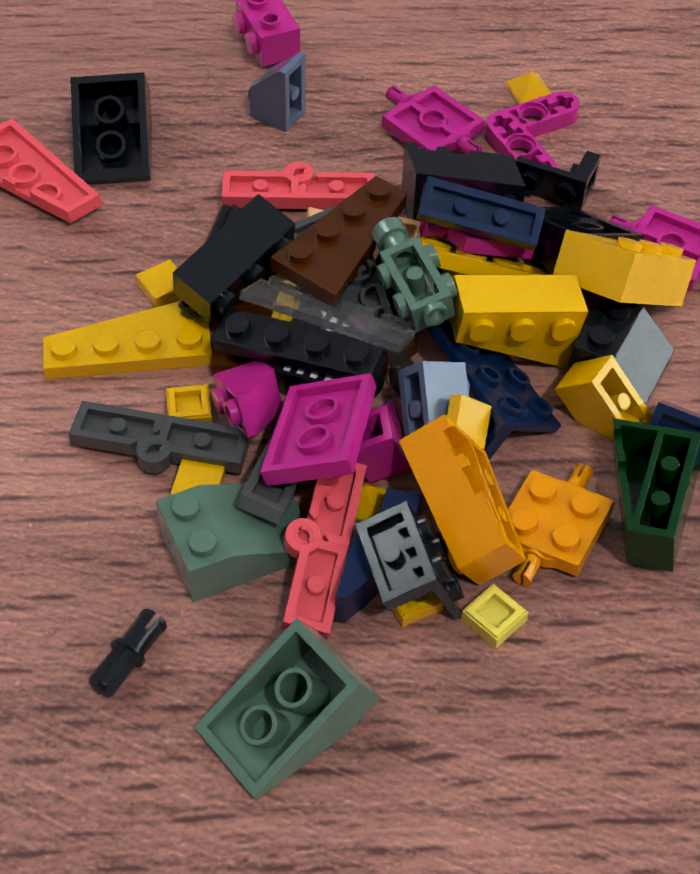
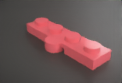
M305 162L290 163L285 167L284 172L223 171L222 205L226 204L230 207L236 205L242 209L259 194L277 209H308V207L329 209L340 204L374 177V173L319 172L314 178L313 168Z
M356 463L354 473L351 475H344L338 478L316 479L307 518L295 519L288 525L283 536V546L285 551L290 556L296 558L297 561L281 628L287 629L298 618L320 632L327 640L331 631L335 613V597L346 563L367 465Z

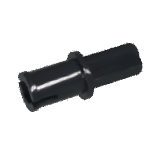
M143 609L122 638L117 637L111 642L112 650L89 678V684L97 694L108 698L113 696L133 669L144 665V655L167 629V624L161 616L149 630L145 628L156 614L155 611Z

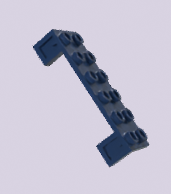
M380 255L375 260L377 266L382 264ZM437 268V270H438V272L440 273V275H442V273H441V270H442V269H441V268ZM391 287L385 291L391 309H393L395 305L393 303L392 295H395V293ZM450 319L437 326L427 328L451 362L466 363L467 379L470 389L478 398L477 401L492 406L485 448L483 449L486 451L489 460L512 430L551 433L558 431L561 424L553 415L551 405L537 394L530 385L531 381L528 375L514 364L508 354L455 342Z

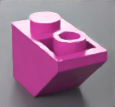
M256 360L213 374L216 389L211 390V396L216 411L219 415L224 414L232 427L236 426L248 438L257 435L281 412L283 406L275 372L265 362Z
M393 400L375 406L370 410L357 458V463L367 465L365 477L368 483L410 470L408 460L399 443V440L403 438L397 407Z

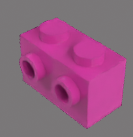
M236 0V13L232 15L234 29L238 35L241 34L243 36L249 54L255 55L261 67L278 64L300 52V27L282 0Z

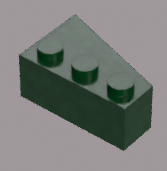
M613 418V456L626 561L630 564L673 572L700 469V433Z

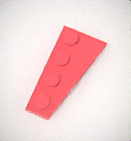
M13 118L0 124L1 188L68 223H72L101 207L100 194Z

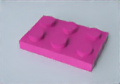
M371 373L289 387L260 471L266 486L286 483L295 484L300 481L329 477L338 478L354 473L377 388Z

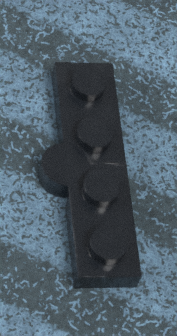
M228 307L211 339L214 349L217 351L331 379L371 373L375 381L387 356L386 345L383 343L324 330L321 318L312 312L300 313L289 322Z

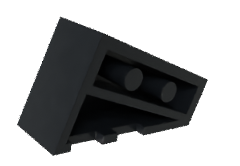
M404 143L401 190L407 192V203L404 210L408 219L422 221L416 219L421 202V192L428 176L517 201H524L526 186L511 155L472 150L466 155L451 153L449 147L437 146L436 151L418 149L416 143Z
M256 195L173 272V293L205 320L212 323L221 315H225L228 307L234 308L236 304L277 275L276 272L271 270V256L294 239L295 223L261 195Z

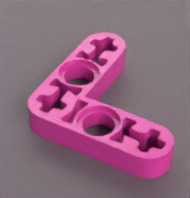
M561 91L494 112L487 117L485 138L497 154L511 155L514 160L520 156L557 168L555 161L534 137L575 123L578 117L580 101L574 94ZM525 117H536L540 121H529ZM512 149H525L528 151V153H516L513 152Z

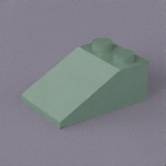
M245 484L198 485L156 500L160 532L192 602L296 565L297 559L290 556L283 546V536L288 525L295 519L304 518L293 497L279 525L236 507Z
M296 618L194 728L254 798L259 799L345 736L376 704L381 696L320 632Z

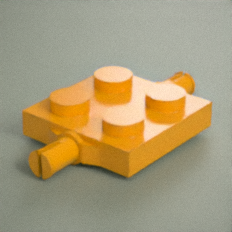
M578 463L568 481L559 480L531 470L508 508L527 561L519 565L513 574V579L518 584H521L523 580V586H530L539 567L556 568L578 577L614 508L613 499L585 489L587 482L593 475V470L588 465L583 470L584 464Z

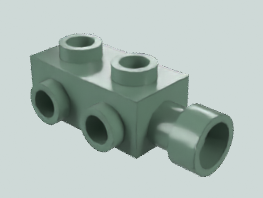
M389 217L380 221L372 231V237L380 250L379 255L382 263L376 266V270L384 289L387 290L392 287L395 295H392L393 303L400 318L405 319L408 317L415 331L418 332L430 326H437L445 320L456 316L452 298L458 296L457 289L448 272L442 275L438 272L437 268L441 267L434 246L431 243L423 246L418 236L409 239L407 229L397 217Z

